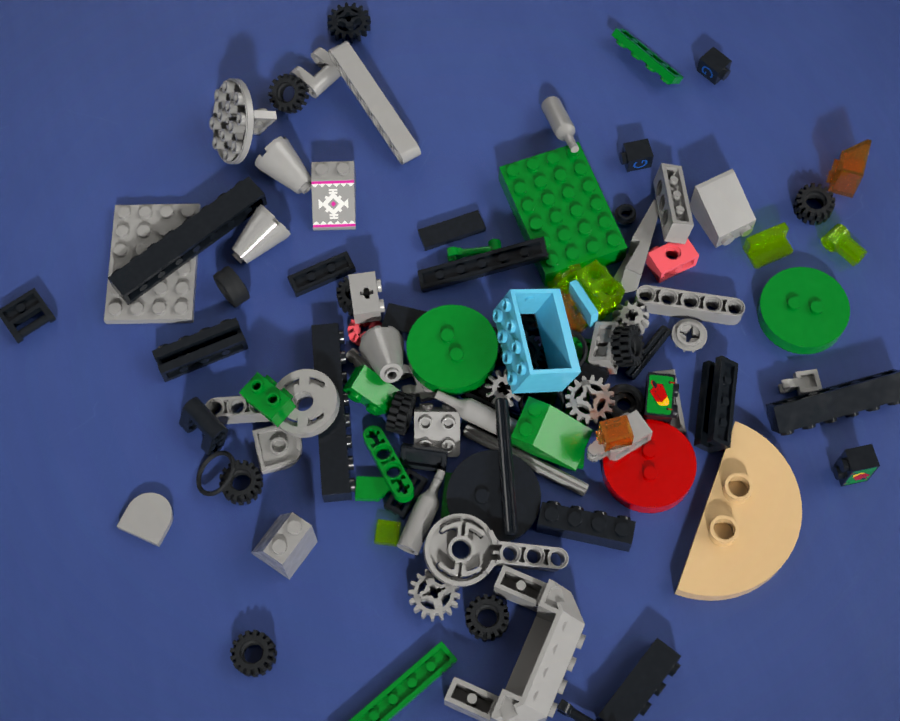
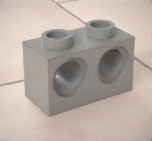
M595 322L588 362L609 372V374H617L618 365L615 364L616 361L613 360L614 354L611 353V350H613L611 335H614L613 330L619 324L618 322Z

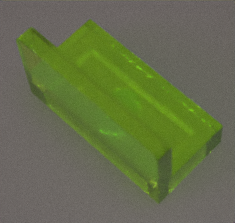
M785 222L746 238L743 250L754 268H760L793 253V248L786 239L789 228Z

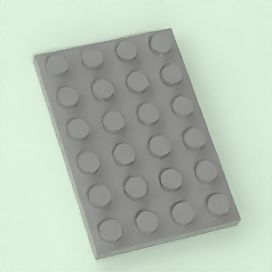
M115 205L108 277L116 269L122 268L129 263L134 256H139L147 250L151 244L157 243L164 238L169 231L175 230L182 225L187 218L193 217L200 212L201 205ZM198 255L129 305L113 289L108 279L104 322L106 324L194 323Z

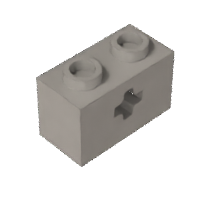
M375 271L349 274L355 324L382 321L381 312H385L384 300L378 297V292H382L381 280L376 279Z

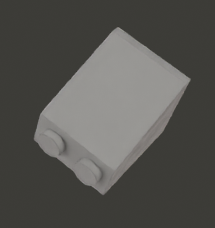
M733 169L695 186L690 202L691 212L715 248L721 245L726 246L733 242L735 238L739 236L745 237L753 231L756 218Z
M291 512L279 515L251 553L290 580L318 541L312 525Z

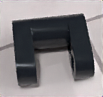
M198 397L189 400L182 409L179 425L187 433L199 428L204 434L201 449L210 456L222 449L228 429Z

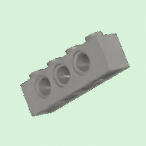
M661 163L653 185L663 238L665 242L685 244L694 227L682 166Z

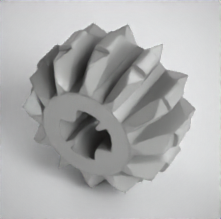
M628 300L625 301L624 305H617L616 310L612 313V322H618L619 326H638V329L641 330L640 335L644 334L645 328L649 326L648 319L650 316L649 312H644L645 305L638 307L637 300L633 305Z
M505 369L503 377L501 371L496 370L498 379L490 375L488 378L493 384H485V388H492V392H488L486 396L495 395L492 404H495L497 398H507L508 405L510 407L514 406L512 397L517 401H520L521 397L517 394H512L511 389H508V394L499 391V387H502L500 385L501 382H504L505 385L508 384L507 369Z

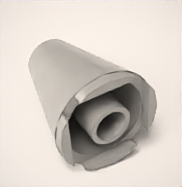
M280 136L274 139L264 148L266 153L263 157L259 154L256 158L255 166L260 171L295 193L305 194L311 189V176L285 136L284 138Z
M260 204L231 248L234 251L232 256L239 263L244 261L248 264L287 239L291 233L269 210Z
M381 325L368 329L360 340L359 351L361 356L384 382L393 383L398 381L403 374L404 340L402 335L393 326L381 327Z

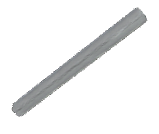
M471 424L466 425L463 431L465 437L490 450H499L497 437ZM512 447V454L525 461L534 472L581 496L586 494L589 487L588 483L522 450Z

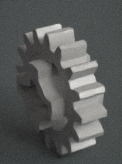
M591 375L590 380L582 376V382L580 383L575 379V387L568 386V391L571 394L565 395V400L570 401L565 404L566 409H572L569 413L570 416L574 417L577 415V421L579 422L584 419L586 426L592 420L595 425H598L599 418L606 421L605 413L612 414V409L609 406H615V400L610 399L614 397V391L608 392L610 384L603 385L602 377L595 381L594 375ZM591 386L596 387L601 391H596L592 389ZM582 389L581 395L575 399L577 392ZM587 392L591 399H593V408H591V404L587 401ZM605 402L604 407L598 412L597 408L599 405ZM584 409L585 411L589 412V414L582 413L579 410Z
M425 569L424 576L419 573L416 574L418 581H411L410 584L414 589L408 590V595L413 597L409 600V604L416 605L413 609L414 613L416 614L421 611V619H425L429 615L431 622H434L435 616H439L441 621L444 620V613L451 616V607L458 608V603L454 600L460 599V593L455 592L459 590V587L446 584L441 585L435 582L438 579L428 569ZM424 583H426L424 591H421L420 594H418L421 586ZM431 591H435L438 594V598L434 599ZM450 595L448 603L445 606H443L442 603L444 599L448 598ZM424 605H429L434 609H428Z

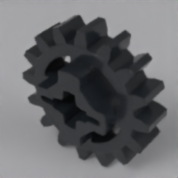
M346 2L345 7L337 5L338 10H331L332 15H328L327 26L330 35H335L336 41L341 38L342 42L350 40V43L353 44L354 39L361 41V36L366 37L367 31L371 30V18L368 15V10L363 11L362 5L357 8L356 3L349 6Z

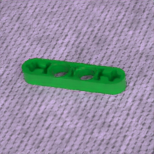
M374 425L367 427L363 432L364 443L392 495L400 503L409 502L414 497L413 483L383 430ZM374 434L375 437L377 436L378 445L375 444L373 438H370V435ZM383 450L390 453L386 459L378 458L377 454ZM392 468L400 471L396 477L388 476L387 472ZM401 482L403 488L407 490L406 494L400 492L398 483Z

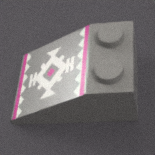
M354 161L312 162L313 231L356 229V170Z

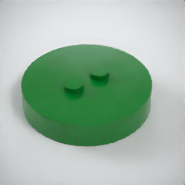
M793 267L777 273L766 283L758 301L757 317L764 334L778 347L796 354H815L830 348L841 337L849 321L850 304L844 289L830 275L814 268Z
M443 305L427 311L413 324L407 338V359L411 372L424 387L436 393L438 390L448 395H461L471 392L489 379L488 377L493 373L497 363L498 341L494 328L482 314L466 306Z

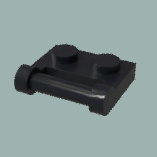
M35 288L0 309V318L18 344L33 331L49 321L52 323L56 320ZM43 311L44 315L17 331L15 327Z

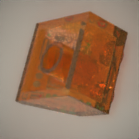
M867 139L842 151L839 159H834L831 170H829L826 182L829 183L828 192L832 191L835 194L853 198L864 175L872 140Z

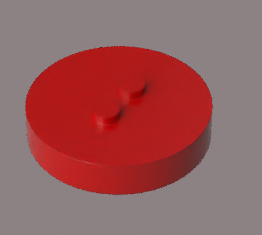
M644 419L653 431L651 440L617 461L609 460L607 456L602 459V476L610 494L623 506L641 513H659L673 508L686 497L696 476L697 462L693 447L682 432L668 423Z

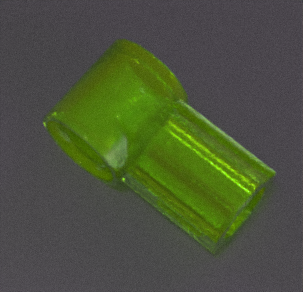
M836 224L821 238L823 246L828 251H836L852 266H856L867 254V251L851 238L849 230L842 224Z

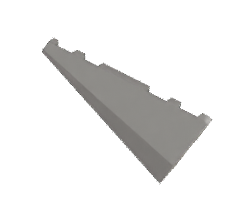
M653 200L633 235L628 253L612 280L608 295L617 296L637 290L659 215L656 200Z

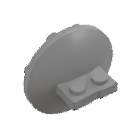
M229 78L223 81L219 89L215 90L213 117L210 118L209 125L214 135L212 146L214 149H217L221 159L227 164H239L245 159L250 149L253 135L262 134L269 125L277 120L276 111H268L266 108L254 110L251 95L246 84L241 79Z

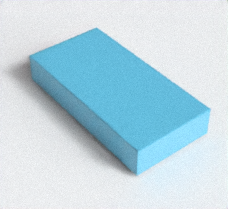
M579 281L569 282V297L590 328L595 326V322L598 321V310Z

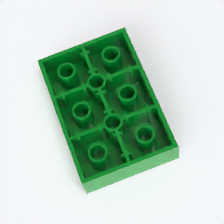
M576 142L579 147V151L576 153H572L567 145L499 167L500 185L524 240L528 241L543 236L545 238L549 259L535 263L544 286L623 261L628 249L579 142Z

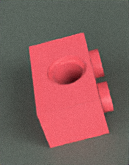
M687 239L685 244L667 242V244L661 247H653L648 252L646 265L658 283H661L696 266L699 254L689 239ZM667 256H673L675 259H670Z

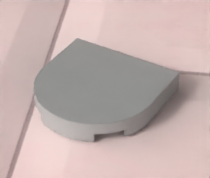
M275 425L252 430L262 475L288 469L300 459L303 450L301 438L291 436Z
M141 494L130 502L117 528L160 547L173 522L172 507L168 500L160 494Z

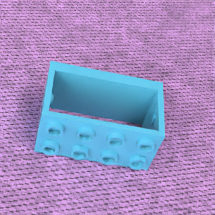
M510 289L493 310L492 316L497 326V339L501 343L502 361L506 365L508 373L507 382L511 386L512 394L563 391L581 373L561 290ZM520 314H535L548 369L533 370Z

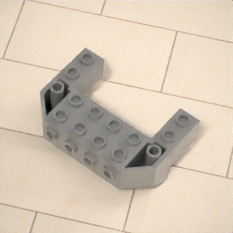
M503 565L494 585L493 594L537 612L507 686L505 689H502L500 696L454 677L444 698V705L479 721H546L548 716L553 718L558 704L554 702L557 693L562 695L568 682L564 680L566 671L572 672L577 660L576 657H573L575 649H581L586 635L582 634L585 623L569 590L549 579L548 583H545Z

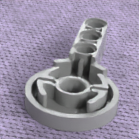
M314 369L296 370L283 377L275 386L279 390L285 388L293 396L291 400L296 405V408L279 425L285 433L298 438L316 436L330 427L337 417L340 407L339 393L331 379L324 373ZM242 396L211 398L205 404L223 424L269 422L265 416L246 402ZM305 398H312V406L308 410L300 411L298 408L299 403ZM244 406L241 412L236 413L240 407ZM222 408L218 414H215L216 410Z
M462 513L448 515L434 524L426 536L423 551L426 565L432 575L440 582L453 587L471 586L482 580L495 566L506 565L513 568L556 572L564 568L569 561L568 553L560 547L499 541L493 530H490L482 520ZM463 541L469 546V555L466 558L459 559L453 555L452 545L454 542ZM504 549L512 550L514 553L512 561L504 558ZM528 551L536 553V563L528 561ZM553 553L557 554L561 559L559 566L551 562V555Z

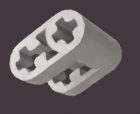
M318 47L311 53L313 61L322 68L314 76L300 66L295 67L289 73V75L301 78L307 84L305 86L309 89L307 93L313 98H317L341 77L328 52L322 47Z

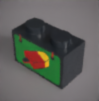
M648 372L645 386L643 419L658 420L671 424L672 418H676L678 405L674 404V397H678L679 384L675 383L676 375Z
M869 444L843 451L833 467L834 477L836 480H839L841 487L866 482L879 468L880 464L873 445Z

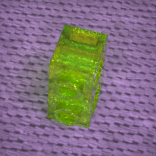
M597 260L583 267L575 274L574 280L579 281L600 315L621 303L625 293L622 284L616 281L609 274L608 269Z

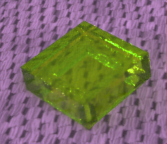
M378 519L374 543L397 547L401 522Z

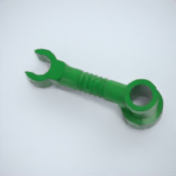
M491 239L488 242V246L470 249L449 247L447 248L448 261L451 262L463 257L502 248L501 241L499 239Z

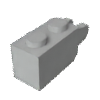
M637 410L632 413L626 412L618 418L620 420L618 424H616L617 422H615V425L607 424L608 426H603L599 429L597 440L593 441L592 444L590 443L587 447V458L589 461L595 462L607 456L609 460L617 461L649 442L653 431Z

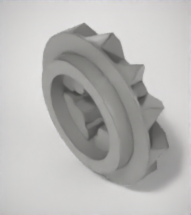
M682 319L674 325L671 340L683 352L692 351L694 353L705 345L707 330L702 323L695 319ZM690 329H692L691 333L692 337L694 338H691L690 341L686 342L685 335H687Z

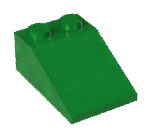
M528 397L511 435V443L514 448L576 472L593 429L550 404Z

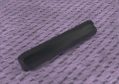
M664 325L660 326L643 348L644 354H642L643 360H641V364L639 366H629L625 371L626 377L631 380L636 379L670 336L671 330Z

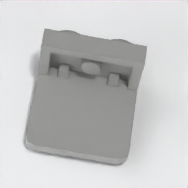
M431 403L419 404V407H415L414 444L448 449V457H458L460 455L459 413L446 403L442 404V407H433Z

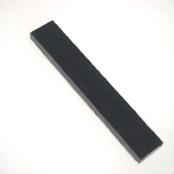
M544 236L418 270L421 291L425 293L548 260L549 255Z

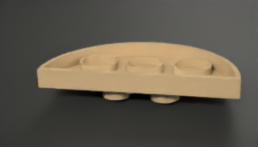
M735 421L732 427L731 446L725 449L675 591L676 595L685 598L705 601L726 600L742 596L759 588L769 581L783 566L793 551L799 537L802 522V501L791 467L770 441L757 431Z

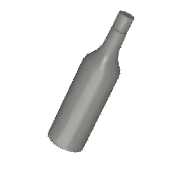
M551 96L546 98L542 102L541 109L555 136L561 141H566L572 153L578 152L579 147L573 137L575 126L558 97Z
M440 390L437 391L435 399L453 407L462 419L497 435L495 409L472 398L458 399ZM509 416L512 435L518 420Z
M437 469L429 489L418 496L397 543V547L413 555L419 554L439 508L438 491L446 474L445 471Z

